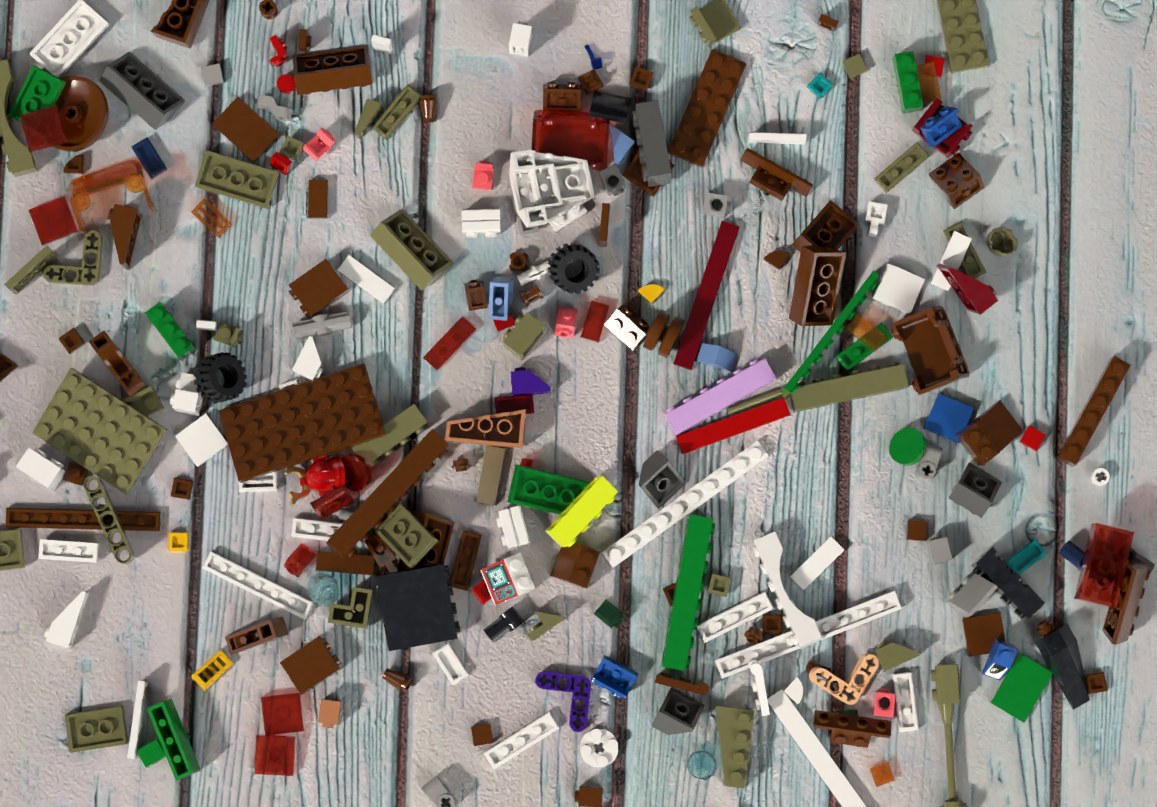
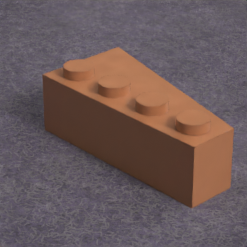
M526 409L447 421L445 441L523 449Z

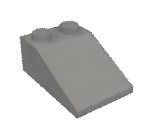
M976 573L972 576L968 574L961 582L963 586L959 590L955 588L948 596L950 600L947 603L963 618L972 616L998 587Z

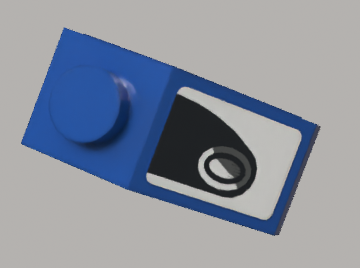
M995 638L982 674L1001 680L1011 668L1018 651L1014 644Z

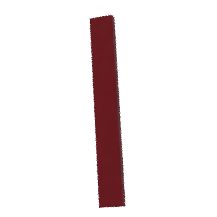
M725 221L721 222L673 365L692 370L740 228L739 226Z

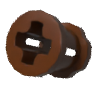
M263 0L259 5V10L265 19L271 20L277 16L278 9L273 0ZM271 6L272 9L267 13L265 9Z
M536 283L530 289L519 292L526 307L529 306V303L539 298H544Z

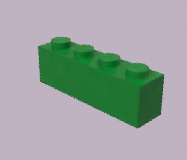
M165 700L147 708L175 780L177 781L201 771L173 700Z

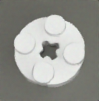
M594 729L583 736L580 742V753L583 760L590 766L605 767L611 764L617 757L618 742L615 736L608 730ZM601 742L604 744L603 749L605 750L597 754L593 746L594 744L599 745Z

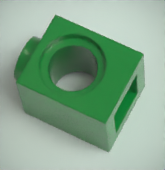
M159 739L150 742L136 751L146 768L166 758Z

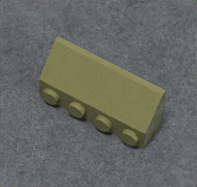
M403 209L380 222L370 235L421 291L433 284L454 264Z

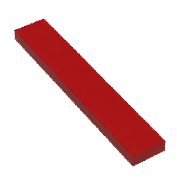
M783 397L678 435L676 439L682 455L786 418L790 416V412Z

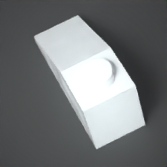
M82 591L51 623V626L47 627L45 631L46 642L71 649L89 593Z

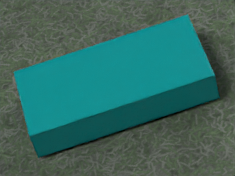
M1034 539L1007 559L1006 562L1010 570L1020 575L1046 556L1047 553L1039 542Z

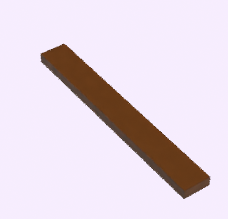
M6 508L5 527L102 530L94 510ZM116 511L124 531L160 532L161 512ZM112 515L106 516L104 520L106 525L113 523Z

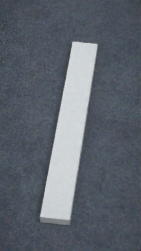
M783 689L767 699L768 704L842 807H866Z

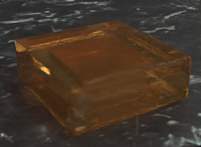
M888 762L870 768L876 787L895 781Z

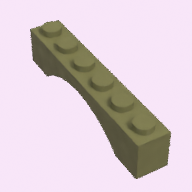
M6 59L0 61V137L3 136L4 143H2L4 155L7 154L9 160L6 162L8 172H12L15 177L37 172L33 153L17 139L9 122L8 99L15 80L11 64Z

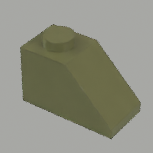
M887 641L876 645L877 649L874 650V654L878 658L883 672L920 656L919 652L894 642L888 644Z

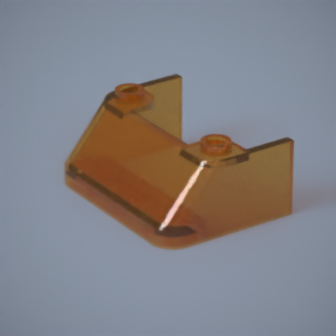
M129 160L81 176L70 182L69 194L71 205L80 232L84 236L87 234V229L81 212L87 210L90 206L89 195L124 183L132 193L144 191L149 208L153 213L157 212L143 168L138 161Z

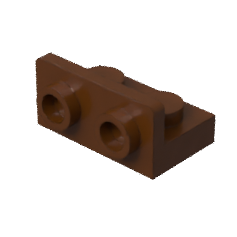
M558 82L543 84V111L581 112V85H578L576 82H567L566 85L559 84Z

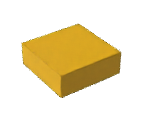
M169 532V552H189V532Z

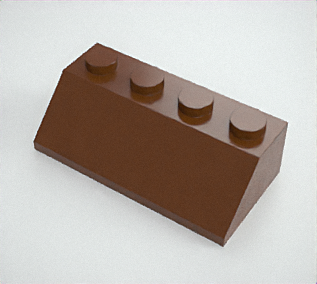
M368 45L293 55L297 95H308L314 92H328L330 90L348 89L357 86L365 87L373 84Z
M802 246L789 314L790 320L800 326H825L833 324L846 252L822 246Z
M412 511L411 513L438 540L413 568L439 564L441 560L445 562L454 522L430 514ZM400 558V566L397 567V570L411 569Z

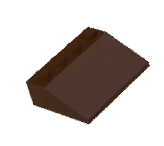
M1124 557L1122 559L1102 629L1112 644L1117 645L1128 641L1129 635L1132 636L1133 620L1139 614V599H1142L1144 596V582L1148 580L1150 575L1149 566L1144 562Z

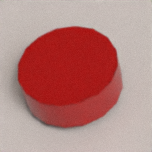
M289 74L281 75L277 80L278 90L284 94L292 93L296 87L294 78Z

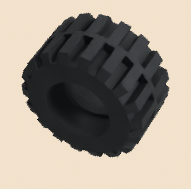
M566 243L563 244V248H556L558 252L556 254L552 253L553 259L548 261L550 265L548 272L551 273L549 275L551 280L559 288L571 294L573 292L580 294L581 290L584 292L588 291V286L593 287V280L597 281L598 279L596 273L600 272V269L597 267L599 262L595 259L596 256L581 244L571 243L568 245ZM572 259H581L582 270L580 274L574 278H567L565 275L567 263Z
M221 352L207 356L199 361V365H196L195 369L197 372H194V377H196L194 384L198 386L196 390L201 392V397L207 398L209 402L219 403L237 398L244 391L243 387H246V382H244L247 379V375L244 374L246 369L241 366V360H237V356L231 355V353ZM217 369H219L224 376L223 386H221L217 380Z

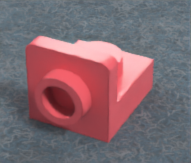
M489 161L475 163L472 188L492 191L494 165L490 164Z

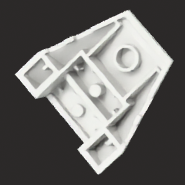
M534 150L511 153L510 183L517 214L526 227L545 225L595 197L587 160L567 156L560 157L550 153H538Z

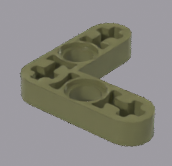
M90 230L85 234L82 267L49 265L43 271L44 279L54 284L94 286L97 284L100 278L103 243L101 234L95 230ZM93 234H95L98 241L94 242V247L98 248V250H87V247L92 248V242L89 238H92ZM95 253L97 260L94 263H89L87 261L88 254ZM86 265L89 267H96V269L92 268V274L95 276V278H92L91 282H89V280L85 278V276L89 275L90 269L86 268ZM52 269H54L55 273L61 274L62 269L63 280H60V276H53V279H51L50 276H48L47 274L50 273ZM70 270L76 272V278L72 281L66 278V274Z

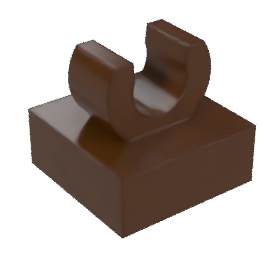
M595 69L578 77V81L586 95L604 86Z

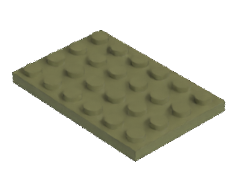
M70 368L32 433L128 495L168 429L76 369Z

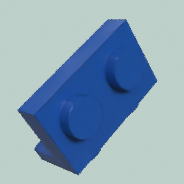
M946 106L939 111L938 115L927 119L925 124L920 127L930 147H935L962 127L956 115L959 112L958 108Z
M604 655L591 681L597 687L605 688L611 691L614 696L625 699L639 673Z

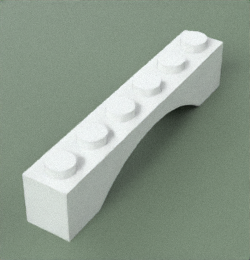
M776 532L754 540L752 550L756 558L760 557L762 564H760L763 575L767 574L770 581L767 582L771 593H776L778 599H775L779 610L783 609L785 614L783 620L786 627H791L793 632L791 638L794 645H798L801 649L820 641L822 636L815 620L797 609L784 591L780 577V560L783 548Z

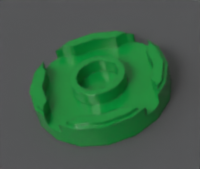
M915 428L901 429L892 437L889 453L892 459L904 466L914 465L922 459V455L926 451V439Z

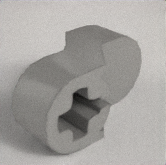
M259 95L258 108L271 110L276 120L291 121L292 109L278 106L275 98L272 96Z

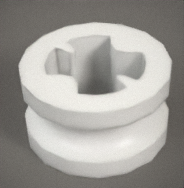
M1104 468L1094 470L1091 475L1092 482L1098 486L1106 484L1110 479L1109 472ZM1104 473L1103 477H1105V480L1098 482L1096 474Z

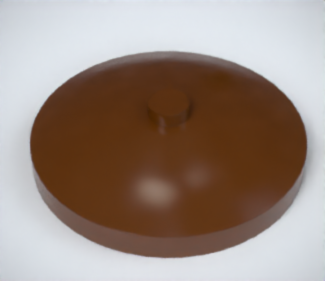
M67 76L61 78L66 84L41 131V135L51 146L59 150L77 152L90 147L100 138L108 121L109 108L103 90L95 82L82 76Z

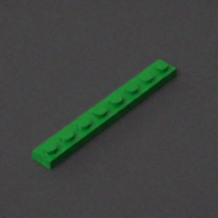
M874 270L781 393L788 396L790 392L794 394L800 387L799 380L801 378L806 379L812 371L809 368L811 364L819 362L823 356L820 354L824 348L828 350L834 342L831 339L833 335L841 333L845 327L843 322L846 318L850 321L856 313L854 310L857 304L861 306L867 298L865 293L868 289L872 291L878 284V281H876L879 276L878 273Z

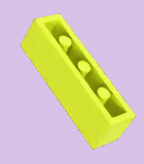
M602 475L596 476L545 531L561 547L572 546L577 540L576 536L589 528V522L602 514V508L606 504L610 505L615 500V494L618 491Z

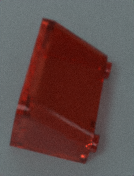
M535 110L531 150L544 154L550 153L560 157L567 156L587 160L588 165L592 166V169L602 170L607 168L610 120L591 117L589 112Z

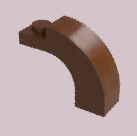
M102 331L89 341L95 352L108 366L129 396H132L145 386L138 373L105 331Z

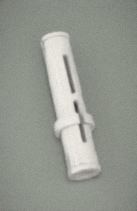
M548 261L536 267L533 265L531 269L519 275L517 274L516 277L520 286L535 279L539 280L541 276L548 274V267H550Z

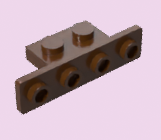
M746 148L741 158L742 162L756 169L749 183L783 201L789 189L807 197L813 186L806 179L795 175L790 170L779 166L772 160L763 157L749 148Z
M815 710L813 727L831 730V743L868 748L871 736L891 737L892 722Z

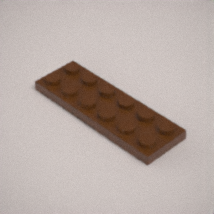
M711 50L670 145L668 154L703 168L747 63L716 50Z

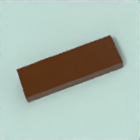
M463 530L449 583L452 584L453 588L468 591L482 535Z
M317 551L316 571L374 576L375 559L373 556L352 554L350 557L346 555L342 559L337 553Z

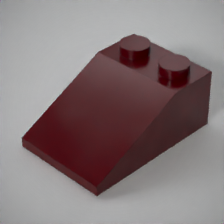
M937 265L968 311L981 315L998 301L995 297L997 293L990 285L988 286L950 266Z

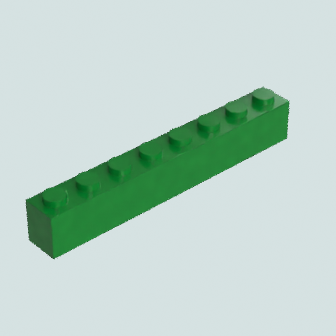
M688 515L661 667L685 671L686 667L689 668L691 656H688L689 648L692 649L694 645L692 631L697 628L698 618H695L696 610L699 611L701 607V599L698 598L700 591L703 592L705 580H702L703 572H707L708 561L705 560L707 553L710 554L712 542H709L710 534L713 535L715 530V523H712L713 518Z

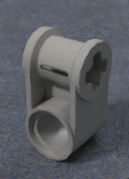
M927 444L926 451H924L917 468L916 475L919 480L927 482L934 477L943 448ZM925 468H927L929 472L927 476L924 475L925 472L923 470Z
M436 775L421 788L438 807H443L444 802L442 800L444 798L447 800L451 799L450 807L456 806L455 798Z

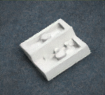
M886 264L873 299L886 306H892L905 314H911L925 279L891 264Z

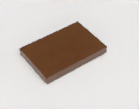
M239 97L212 123L219 132L253 163L280 136Z

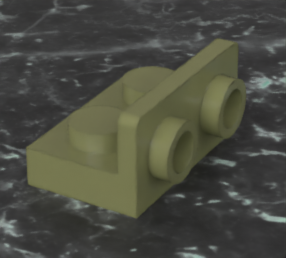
M145 385L138 390V393L132 396L127 394L120 398L146 416L164 409L153 386Z

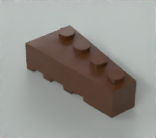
M172 0L171 5L162 14L160 21L153 27L151 32L157 38L191 49L209 0Z

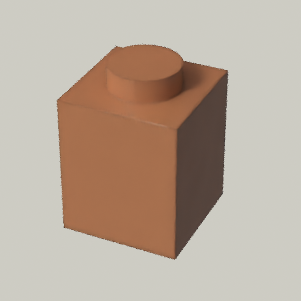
M321 699L318 723H322V727L334 728V725H339L342 702Z

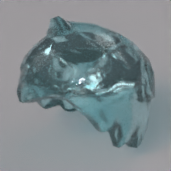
M319 573L309 579L306 587L307 594L314 606H330L331 603L338 599L339 585L333 576Z

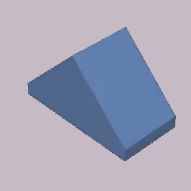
M609 126L614 164H617L618 167L635 145V141L616 127Z
M701 343L695 362L732 372L737 353L718 345Z

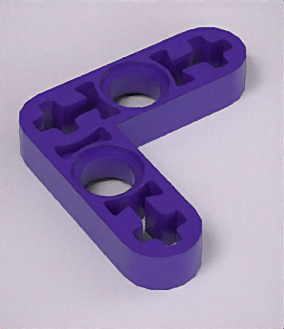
M540 672L535 679V683L539 688L573 693L569 725L575 732L583 731L587 725L591 691L590 680L585 676ZM546 675L547 679L552 680V675L556 676L555 688L551 687L552 683H546L545 686H541L542 684L538 682V679ZM559 678H567L569 685L566 688H560L557 683ZM581 679H584L585 683L588 684V687H585L583 694L587 693V698L575 696V692L580 693V687L577 686V683L581 682ZM577 699L585 700L586 706L584 709L578 710L575 708L574 703ZM573 711L578 713L585 712V717L581 716L580 718L584 725L580 726L579 729H575V725H572V722L577 719V715L573 716Z

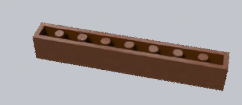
M431 429L329 538L326 544L342 559L346 555L350 557L357 550L354 546L359 541L363 543L370 536L367 532L372 527L376 529L383 522L380 518L385 513L389 515L396 508L394 503L398 499L402 501L409 494L407 489L411 485L415 487L422 480L420 475L424 471L428 473L435 466L433 461L437 457L441 459L448 452L446 447L449 444Z

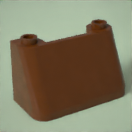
M942 306L929 307L891 324L893 337L903 341L915 371L916 377H914L912 386L915 392H918V395L969 377L966 361L947 313Z

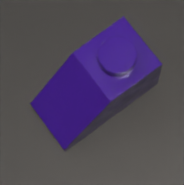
M526 367L514 368V371H511L513 396L551 393L550 387L533 372L526 370Z

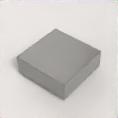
M220 63L201 67L205 87L224 83Z

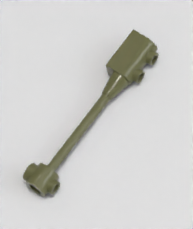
M936 665L935 670H931V681H936V689H932V699L937 701L944 724L949 802H943V806L939 807H967V803L957 801L952 734L954 704L961 703L959 665Z

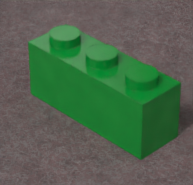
M914 51L894 54L892 60L902 114L921 111L923 101Z
M158 302L145 312L146 316L181 361L197 350L161 302Z

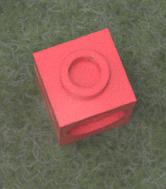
M880 689L879 692H874L872 715L893 718L896 694H891V690ZM882 697L889 700V706L885 709L879 705V700Z

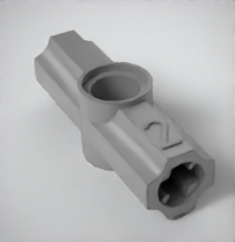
M349 311L333 315H317L309 320L292 323L295 339L307 338L309 336L321 337L330 335L335 331L352 328Z

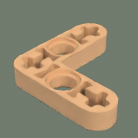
M870 653L863 654L846 682L821 667L812 668L809 678L814 684L840 701L853 705L858 701L877 670L879 660ZM867 659L872 662L871 666L866 663ZM863 668L868 672L866 673L864 671H861L860 669ZM816 673H821L820 675L826 678V681L817 679ZM858 674L863 675V681L860 684L855 682V677ZM832 681L838 682V688L835 691L830 689ZM844 690L851 693L852 698H848L841 692Z

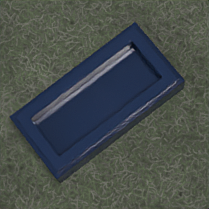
M148 137L131 146L151 180L168 170Z

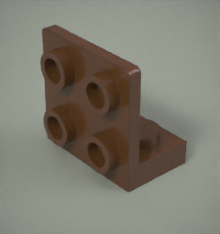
M960 153L955 154V156L929 173V177L946 194L949 204L953 209H956L985 188L980 174Z

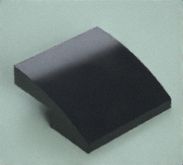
M594 91L589 116L626 124L632 98Z

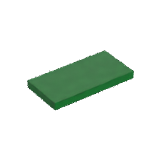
M515 465L507 502L560 515L587 487L589 482Z

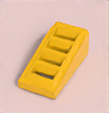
M220 649L192 674V679L205 692L234 663ZM218 657L226 664L224 667L216 660ZM214 663L220 671L217 672L211 664ZM206 669H208L214 675L212 678L205 671ZM201 674L207 679L206 683L199 677Z

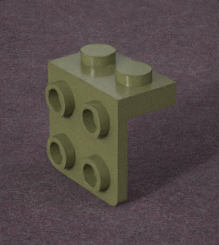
M714 0L700 9L695 7L690 10L689 20L694 27H697L700 32L698 33L703 43L706 42L708 47L740 29L737 19L725 0Z

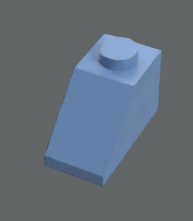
M495 277L490 281L489 319L508 321L514 297V278Z

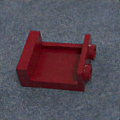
M938 98L934 100L912 129L915 134L926 142L927 140L920 127L925 124L927 119L935 117L944 108L943 102ZM959 117L958 119L962 127L934 147L947 158L951 154L955 156L961 148L959 143L962 139L966 141L973 133L970 130L973 125H968Z

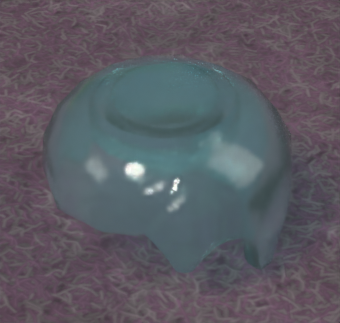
M696 750L688 758V771L694 778L708 780L714 776L717 770L716 759L708 751Z

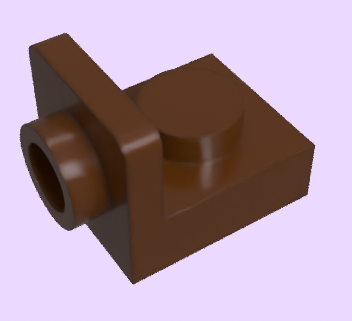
M470 280L464 284L469 311L488 308L484 282Z

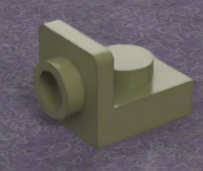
M220 322L213 340L236 348L237 344H241L244 334L241 333V328Z

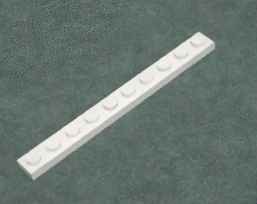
M756 441L608 547L602 554L612 568L616 567L765 460L769 455L761 444Z
M895 591L818 620L815 623L822 636L821 640L902 608ZM787 632L715 660L721 679L748 669V663L752 659H756L761 664L800 649L792 641L791 635L793 632Z

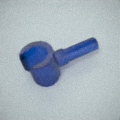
M585 45L584 47L591 60L592 68H602L601 57L595 58L590 46Z

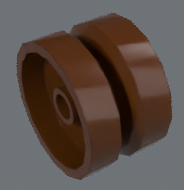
M661 309L646 334L647 338L643 348L653 351L658 342H660L658 355L667 359L685 321L675 317L670 326H667L670 313Z

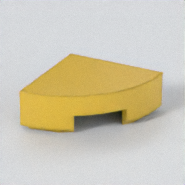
M649 284L641 287L638 292L652 304L665 289L659 285Z

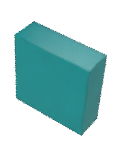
M819 73L807 85V88L821 100L834 85L824 75Z

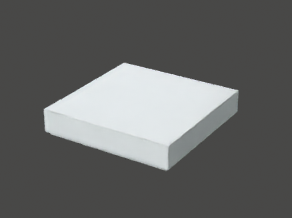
M204 414L175 435L197 467L228 446L227 441L207 414Z

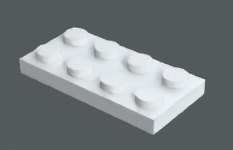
M78 0L29 55L49 73L61 78L109 26V23L83 0Z

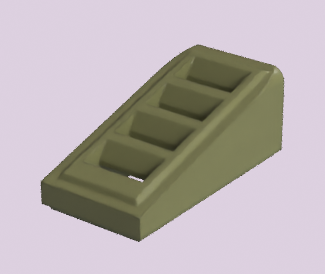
M366 99L355 130L356 138L360 139L382 109L381 103Z

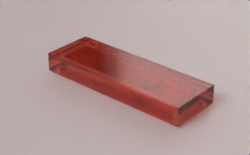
M462 316L430 349L423 359L438 371L476 331V328Z

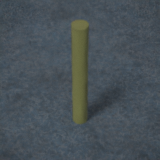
M778 388L726 409L730 415L783 394L781 393V388Z

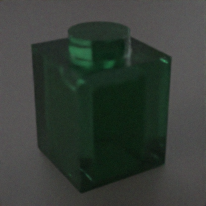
M607 599L593 614L610 629L613 627L618 628L624 621L622 618L624 613Z

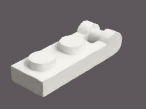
M752 659L749 661L748 667L754 675V681H751L753 692L757 693L758 698L754 700L756 711H760L762 716L770 715L762 667L756 659Z

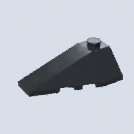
M1065 624L1035 641L1072 709L1074 710L1090 701L1078 643L1069 625Z

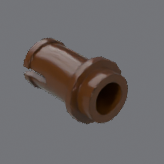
M809 660L805 669L808 674L814 667H821L831 672V668L820 665L815 660ZM816 673L817 676L824 678L820 675L821 673Z

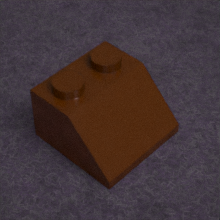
M576 543L570 547H561L550 576L587 589L600 552Z

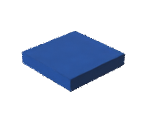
M938 393L923 429L959 444L960 441L955 434L967 426L974 408Z

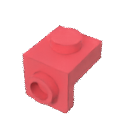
M321 128L317 135L304 145L303 150L317 162L331 150L335 139L330 132Z
M558 307L555 336L573 338L577 309Z

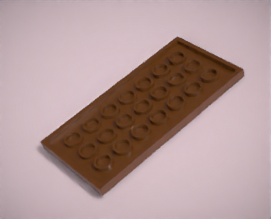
M365 363L219 410L240 483L387 436Z

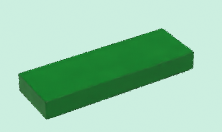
M881 322L839 353L836 358L848 372L890 341L893 336Z

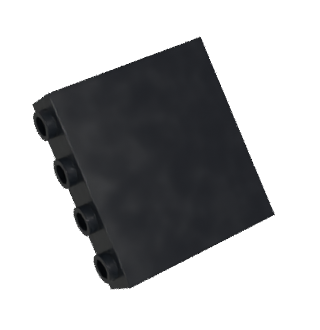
M441 560L439 564L383 574V571L375 572L376 587L389 651L458 639L457 633L461 632L459 621L454 619L457 609L455 602L451 603L450 596L454 595L452 584H448L447 577H450L449 566L444 565V560Z

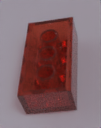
M1099 523L1091 524L1074 599L1109 608H1117L1134 532Z

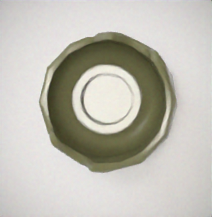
M999 227L993 229L988 234L987 246L993 254L998 256L1010 255L1017 249L1018 239L1014 238L1011 230Z

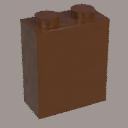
M324 259L290 283L289 287L291 290L288 291L295 301L299 299L302 304L300 309L305 316L310 315L311 318L349 293L348 288L327 259Z
M317 637L280 662L301 695L341 670L339 665L342 663L336 654L332 656L328 650L331 646L325 638Z

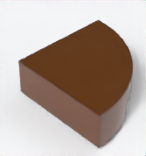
M76 155L69 160L64 167L63 173L83 174L84 155Z
M781 250L773 251L763 261L780 270L790 253Z

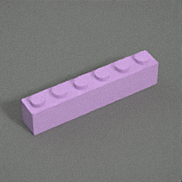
M758 358L750 363L751 367L745 370L742 367L733 372V377L729 379L724 377L717 381V386L712 389L708 386L701 390V395L696 398L693 395L688 397L680 407L674 405L667 409L665 419L675 436L680 435L774 382L777 378L766 359L760 360Z

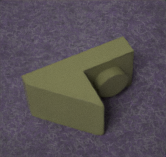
M535 611L543 625L536 624L530 628L528 637L533 642L564 619L562 616Z

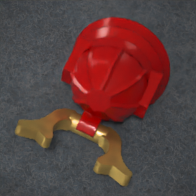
M338 455L330 458L324 456L313 459V463L309 466L307 472L295 466L285 468L284 474H297L302 486L301 493L293 491L288 493L291 499V507L295 505L297 500L308 496L311 489L319 492V496L329 495L338 498L343 492L345 469L343 461Z

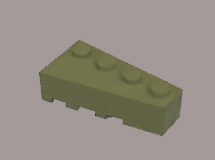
M715 706L724 786L744 789L755 711Z

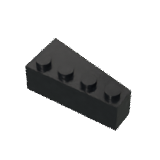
M993 547L988 548L971 565L974 568L972 571L998 587L995 591L1001 595L1000 599L1007 606L1011 605L1015 609L1014 613L1020 619H1030L1045 602L1028 584L1024 585L1022 583L1023 579L1017 572L1008 569L1009 565L1004 558L995 556L997 551Z

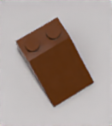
M830 200L792 243V246L800 253L802 246H822L838 250L859 224Z
M114 204V208H111L109 211L108 219L110 220L119 263L125 270H129L142 214L136 208Z
M998 400L955 434V436L977 465H985L1023 430L1001 400Z

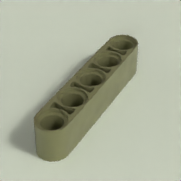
M89 476L84 481V489L113 555L119 563L130 564L134 560L135 555L104 483L96 476ZM92 480H97L98 487L95 490H90L89 483ZM103 497L106 500V504L104 507L99 508L97 500ZM108 515H112L114 519L111 525H106L104 521ZM115 533L121 534V540L118 543H114L112 540V536ZM123 550L129 552V557L125 561H122L120 558V553Z

